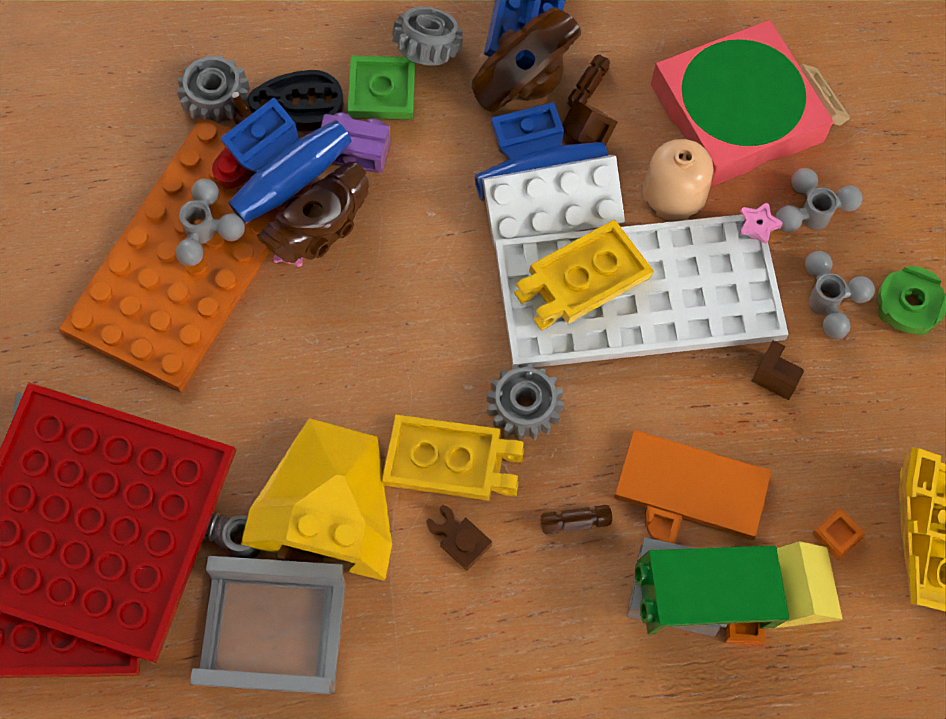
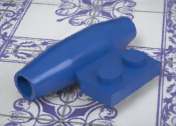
M272 98L220 138L222 144L241 167L255 172L228 202L230 207L246 224L282 205L322 174L352 142L348 132L337 120H334L299 139L296 123L278 101Z
M552 102L491 118L490 124L499 151L508 160L474 176L475 185L480 200L485 201L482 178L608 156V152L603 142L562 145L564 129L555 103Z

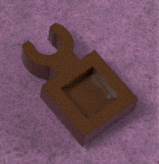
M442 505L440 513L447 521L442 525H438L429 518L427 520V527L431 533L446 537L440 543V547L468 571L492 546V541L466 517L457 524L454 521L452 510Z

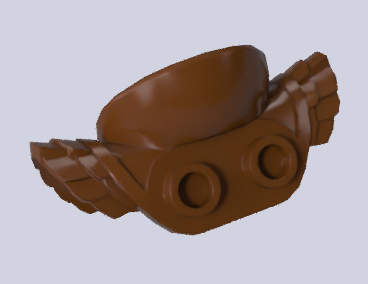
M550 8L531 19L521 30L514 32L513 29H510L503 34L497 41L500 45L497 52L484 62L472 80V90L478 103L485 110L494 113L516 97L535 100L552 93L560 83L564 71L563 55L581 35L580 26L575 19L559 8ZM524 50L532 52L535 56L534 65L527 70L519 68L516 64L517 55Z
M348 162L327 175L324 179L318 180L300 197L292 198L287 203L285 210L280 211L275 216L276 220L270 222L262 232L257 234L258 240L287 263H295L301 257L311 260L323 257L334 242L340 237L344 238L349 235L354 227L353 220L368 195L369 183L365 170L356 162ZM313 204L319 205L323 209L320 216L316 218L307 217Z

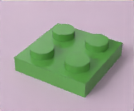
M351 56L348 115L352 118L413 120L415 62L406 57Z

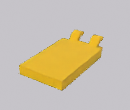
M614 219L531 264L529 269L531 276L523 278L516 283L518 290L514 291V294L521 304L531 300L537 293L541 295L547 304L536 309L535 312L538 316L533 321L542 331L550 327L561 316L567 324L575 321L650 279L654 270Z
M395 415L382 482L384 486L487 501H490L491 491L505 496L517 497L518 476L514 474H501L500 469L502 459L513 463H522L524 442L500 439L501 429Z

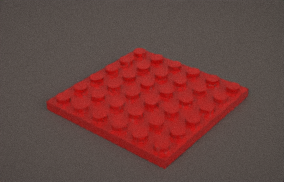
M28 382L0 448V612L157 664L235 456V447Z

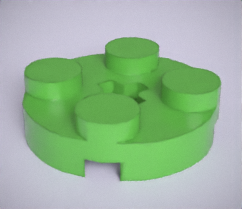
M916 266L904 267L901 271L890 273L878 291L879 317L902 332L917 335L927 334L946 315V293H944L943 288L940 286L942 281L931 271ZM911 294H915L917 296L916 301L921 303V305L912 306L905 300V297L908 298Z

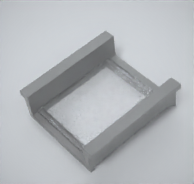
M208 556L206 571L211 577L212 582L199 669L192 668L190 684L195 686L335 694L346 582L342 574L343 564Z

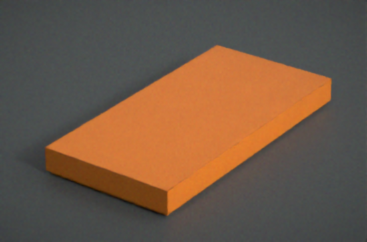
M634 430L614 498L645 508L649 505L682 515V519L754 540L772 470Z

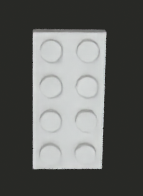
M615 155L482 178L492 245L494 247L495 240L581 231L601 227L614 219L617 223L625 222Z

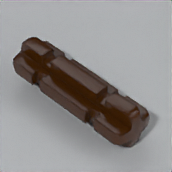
M601 54L593 58L590 63L591 66L587 67L576 84L577 88L573 89L568 96L567 104L570 107L575 99L585 104L588 102L587 99L591 97L601 82V77L609 69L610 60L603 57Z
M609 505L595 506L594 510H591L590 507L563 510L560 514H556L555 511L541 515V527L544 534L558 533L559 529H563V532L589 529L595 524L597 527H604L612 523V511Z

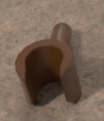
M234 92L231 96L238 111L234 122L238 125L254 112L244 105L239 92Z

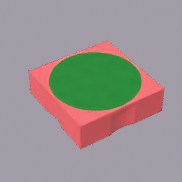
M771 20L655 63L651 86L671 121L680 129L684 138L699 143L708 151L712 158L714 174L710 187L748 173L767 161L785 158L825 142L834 122Z

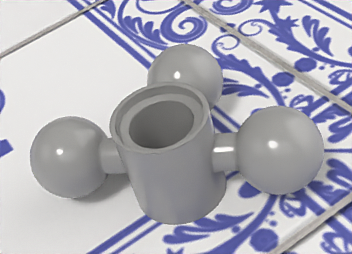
M801 168L793 174L791 184L797 193L805 194L807 200L803 208L798 209L790 205L784 206L778 210L775 218L782 221L783 225L779 229L784 232L796 231L802 222L810 229L820 230L829 224L836 209L840 208L846 212L857 210L862 204L863 195L853 185L843 186L838 190L837 194L828 188H816L818 185L817 174L812 169ZM814 206H818L824 211H819Z
M200 179L194 183L191 190L193 201L184 204L179 212V218L187 239L182 240L177 245L175 253L177 260L185 266L197 265L202 260L204 251L201 244L208 242L214 236L215 231H218L219 235L227 241L238 240L245 231L244 221L236 214H226L220 219L212 218L208 206L215 203L218 199L219 189L215 182L210 179ZM195 220H204L198 225L191 224Z
M814 251L808 255L805 261L806 271L811 276L817 278V282L808 299L809 306L815 313L826 316L822 324L824 333L832 339H841L849 333L851 328L849 318L838 310L843 298L849 297L856 303H865L873 297L875 287L873 282L865 276L854 277L846 285L842 277L830 273L833 267L830 255L824 251ZM821 291L829 292L834 298L824 296Z

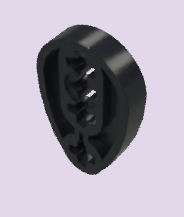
M320 70L296 71L280 75L253 89L248 97L252 112L260 108L262 99L270 101L272 98H275L296 123L297 131H315L321 128L324 114L335 115L336 113H342L344 107L343 93L339 82L332 75ZM309 96H316L315 104H309ZM326 96H332V103H325ZM293 98H300L299 105L292 104Z

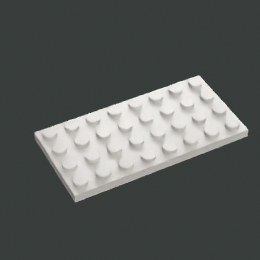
M742 214L621 227L654 270L652 277L569 324L561 316L550 327L541 331L533 319L538 316L535 312L536 309L547 303L537 293L531 300L521 304L514 294V291L518 290L516 283L523 278L531 276L529 272L531 264L594 230L495 240V252L512 368L514 364L521 368L527 367L528 363H530L535 368L772 342V340H786L789 334L769 245L748 235L740 234V230L745 224ZM760 220L757 221V224H759V225H762V224H763L762 221H760Z

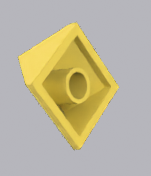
M799 541L777 548L789 620L776 628L842 620L827 547Z

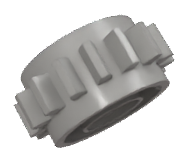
M415 7L407 10L404 15L400 14L398 20H395L392 41L398 43L397 49L403 56L413 62L423 65H441L448 62L451 57H457V52L461 50L463 31L458 29L456 20L448 13L431 7Z
M207 55L199 60H193L189 67H184V76L178 77L180 88L177 89L179 100L183 110H189L193 119L202 116L203 121L210 119L217 123L233 119V115L238 112L231 96L234 92H239L243 102L248 101L247 90L250 88L244 69H237L235 60L228 61L221 55L219 57Z
M528 363L527 367L520 368L517 364H514L513 370L507 372L503 369L500 371V381L494 379L491 381V389L493 391L487 392L486 402L491 403L488 406L487 413L488 416H496L493 426L495 428L502 426L505 429L504 435L506 437L513 434L518 437V441H522L527 436L537 440L538 433L543 432L547 435L550 433V423L558 425L560 415L557 412H563L564 402L559 400L562 398L563 389L555 388L557 378L555 376L549 378L545 374V368L538 370L533 368L530 363ZM527 397L534 404L529 407H523L516 400Z

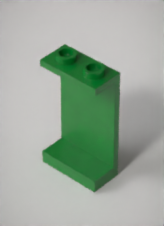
M776 546L649 550L637 560L635 565V580L637 585L641 586L643 599L640 603V616L642 622L646 623L648 635L656 634L664 627L760 622L761 629L776 628L789 620Z

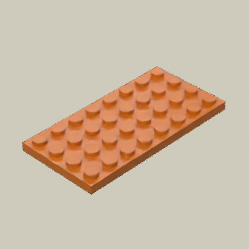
M202 116L59 327L63 335L179 392L183 391L270 251L265 244L258 240L257 234L262 232L270 222H274L276 220L275 216L280 211L285 210L287 203L292 198L300 197L313 182L311 181L282 205L246 223L244 234L238 240L227 241L219 235L218 231H215L214 236L208 242L201 244L204 254L202 260L197 265L185 266L181 264L176 258L175 251L177 245L182 240L187 239L179 218V212L184 204L193 201L191 190L194 183L200 179H210L215 182L219 189V196L216 202L208 207L210 208L212 218L220 219L226 214H235L228 202L255 174V172H252L243 184L233 189L221 187L216 183L212 172V164L225 148L220 138L231 129L210 119L203 121ZM195 220L191 224L198 225L204 220Z

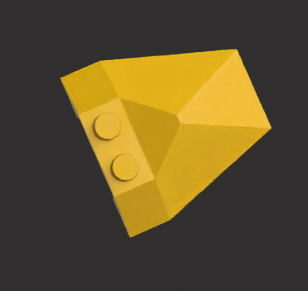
M309 418L250 507L241 545L276 554L282 545L348 561L350 562L349 572L384 581L392 549V539L385 488L382 482L383 473L378 437Z
M912 447L904 454L899 484L901 533L911 604L946 612V464L941 463V455Z

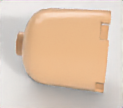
M673 139L663 143L654 152L642 186L644 202H648L659 218L668 221H684L704 208L714 174L712 158L708 151L695 141Z

